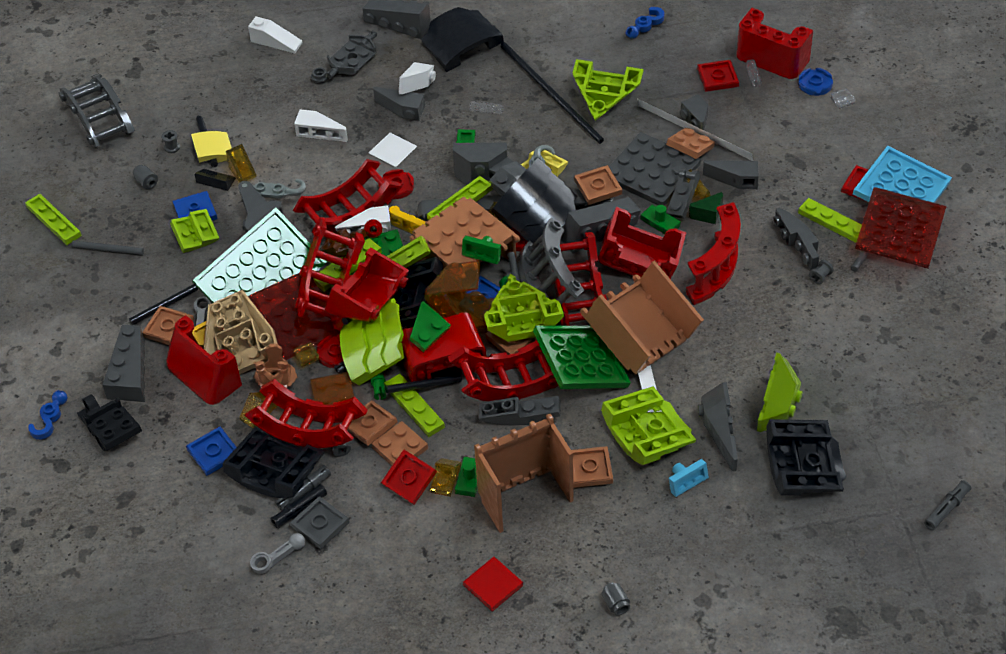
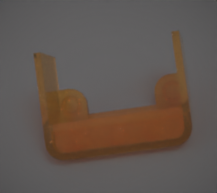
M479 260L447 265L425 290V300L442 318L459 313H469L476 328L486 327L484 314L492 307L491 303L495 298L486 299L478 291L466 293V291L478 290Z

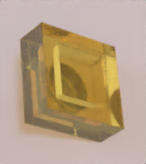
M311 342L293 349V353L302 367L319 360V354Z

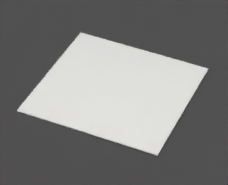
M389 133L369 154L397 167L417 146Z

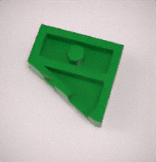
M423 301L421 302L409 340L422 352H425L450 329L451 325Z

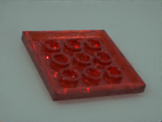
M874 187L855 249L929 269L946 206Z
M300 273L248 296L274 329L277 343L282 347V358L285 360L317 346L321 340L328 336L332 338L337 336V334L340 335V330L334 329L333 321L329 317L309 310H305L302 317L298 316V309L295 308L302 278ZM311 278L309 289L320 292L315 281ZM309 297V303L326 308V302Z

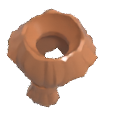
M275 343L269 344L265 348L268 360L266 362H253L256 368L255 381L262 387L271 380L276 379L288 389L298 378L295 368L282 358L281 346Z

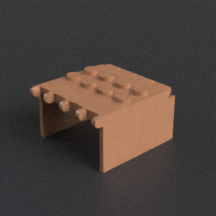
M462 197L453 203V206L450 205L440 212L439 215L425 222V225L422 224L413 230V235L410 236V242L420 236L425 238L431 254L417 262L437 257L443 263L444 289L459 301L463 297L462 280L467 278L465 273L470 269L474 271L479 270L478 264L482 262V260L462 255V242L465 235L481 240L484 236H490L493 239V243L501 245V255L507 260V254L510 252H514L516 257V243L520 241V237L472 198L466 199L465 197Z
M655 261L650 264L641 278L637 274L632 277L635 283L630 287L627 283L623 282L620 284L623 291L615 295L612 291H609L607 293L608 301L601 294L593 301L589 311L586 308L580 310L581 315L627 371L631 370L634 374L639 373L672 351L674 347L676 348L684 343L686 338H690L704 321Z
M551 414L546 415V419L537 423L534 421L529 422V426L516 431L514 428L510 430V434L497 439L495 436L491 438L489 443L481 446L479 444L474 445L478 493L499 533L503 532L501 492L517 486V482L522 484L534 479L535 475L541 476L551 471L568 501L573 502V453L555 426Z

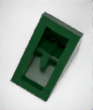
M720 192L691 203L689 205L690 219L716 225L719 217L716 209L723 205V193Z

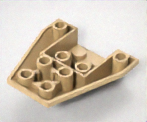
M243 290L208 305L204 341L205 351L210 355L220 349L231 352L236 357L239 374L255 368L253 362H266L268 360L265 348L269 344H278L274 329Z

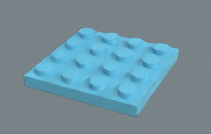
M887 146L854 188L853 195L918 227L947 188L952 177Z

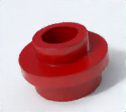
M371 219L365 223L364 230L367 236L375 238L382 233V224L378 220ZM374 226L377 230L373 232L370 228Z

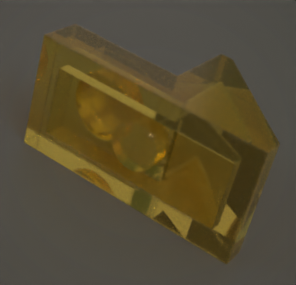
M444 458L435 462L437 473L430 488L431 493L451 497L461 462Z

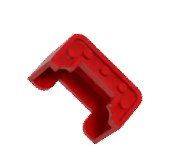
M751 8L739 23L737 58L740 61L788 79L797 78L810 61L813 30L800 26L795 28L791 34L761 24L764 19V13L758 9Z
M616 207L607 225L598 256L599 262L633 276L637 274L641 278L650 264L655 261L671 279L679 263L686 232L673 228L667 230L663 237L629 225L631 214L625 209Z
M459 313L443 318L451 325L450 329L425 352H422L409 340L413 327L403 329L404 336L401 343L404 359H402V363L410 382L424 380L425 378L431 379L432 372L453 367L454 365L449 362L448 356L463 346L487 357L484 344L469 313Z

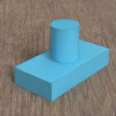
M700 459L688 467L681 463L675 464L672 469L674 475L669 477L671 493L677 497L709 478L707 463Z

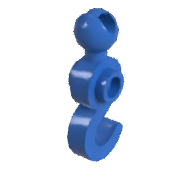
M650 7L649 15H656V17H638L635 20V26H629L626 29V36L634 39L638 36L639 32H647L651 29L652 25L661 24L664 21V11L659 7Z
M55 391L52 395L53 402L46 403L41 407L40 415L46 425L44 429L36 430L33 424L28 425L29 432L33 438L39 440L46 439L53 433L54 427L52 422L57 421L61 416L59 406L65 404L68 399L64 391Z

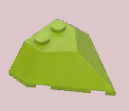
M576 59L572 75L596 121L641 84L644 69L626 67L625 75L593 70L592 61Z
M512 274L509 275L508 282L502 286L491 303L492 307L484 314L487 330L508 342L535 337L533 333L535 326H555L564 317L558 300L547 298L545 293L524 281L522 283L517 281L516 277Z
M777 352L763 400L764 406L758 418V432L766 431V426L770 419H789V417H793L796 410L794 405L796 402H800L803 391H800L801 382L793 368Z

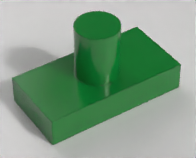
M651 205L640 215V220L663 234L669 229H678L681 225V221L666 213V206Z
M465 235L462 242V255L494 264L499 263L501 254L500 244L493 243V239L490 236H484L481 240Z
M464 457L455 486V494L475 497L478 488L475 458Z

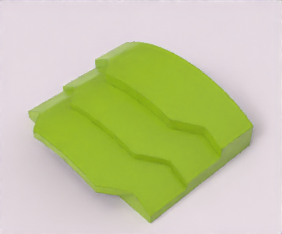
M394 298L390 299L380 310V314L375 321L365 322L353 319L349 324L343 325L340 330V347L346 370L351 381L359 386L404 359L401 343L404 334L400 322L399 305Z
M654 386L605 401L602 404L601 411L615 440L628 456L641 465L659 460L662 455L677 451L680 447L696 442V439L691 434L692 429L684 423L671 403L665 401Z

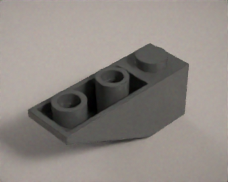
M703 161L704 176L739 189H758V161Z

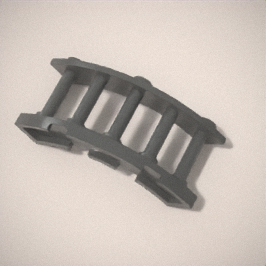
M99 73L91 76L92 79L88 83L71 90L63 87L58 92L61 101H65L66 105L70 106L72 113L77 114L88 134L86 136L87 140L94 148L99 146L98 140L112 134L125 131L127 135L135 131L127 112L121 110L118 105L121 101L105 78L101 79L102 75ZM96 91L102 93L80 103L76 101V99ZM104 100L110 103L109 108L85 117L82 109ZM110 114L117 115L120 121L118 125L94 134L89 123Z
M551 217L544 226L543 234L533 244L529 240L521 249L518 272L521 282L524 281L545 294V291L559 279L566 288L556 299L562 305L571 295L576 299L584 291V288L573 277L562 257L560 238L565 230L557 220ZM545 251L546 256L538 263L540 256L543 254L542 252ZM550 263L554 272L541 284L538 274Z

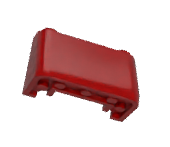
M370 247L365 253V262L359 263L357 271L343 286L335 284L331 289L325 311L333 316L365 322L375 321L386 303L400 288L403 289L409 280L407 278L409 270Z
M185 315L175 323L166 359L167 368L207 404H218L242 386L236 357L225 349L217 350L211 355L194 341L192 335L194 322Z

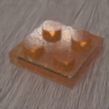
M348 372L310 379L314 400L323 402V405H333L334 402L354 397Z

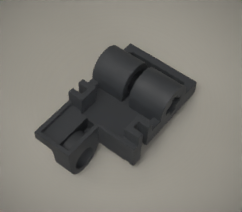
M92 394L82 399L85 409L77 412V415L87 426L92 436H95L103 451H108L142 432L140 425L121 405L118 398L101 407Z

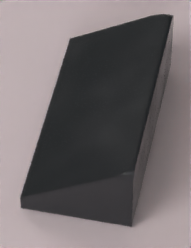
M202 169L195 173L196 183L226 191L230 189L236 179L234 176L207 169Z

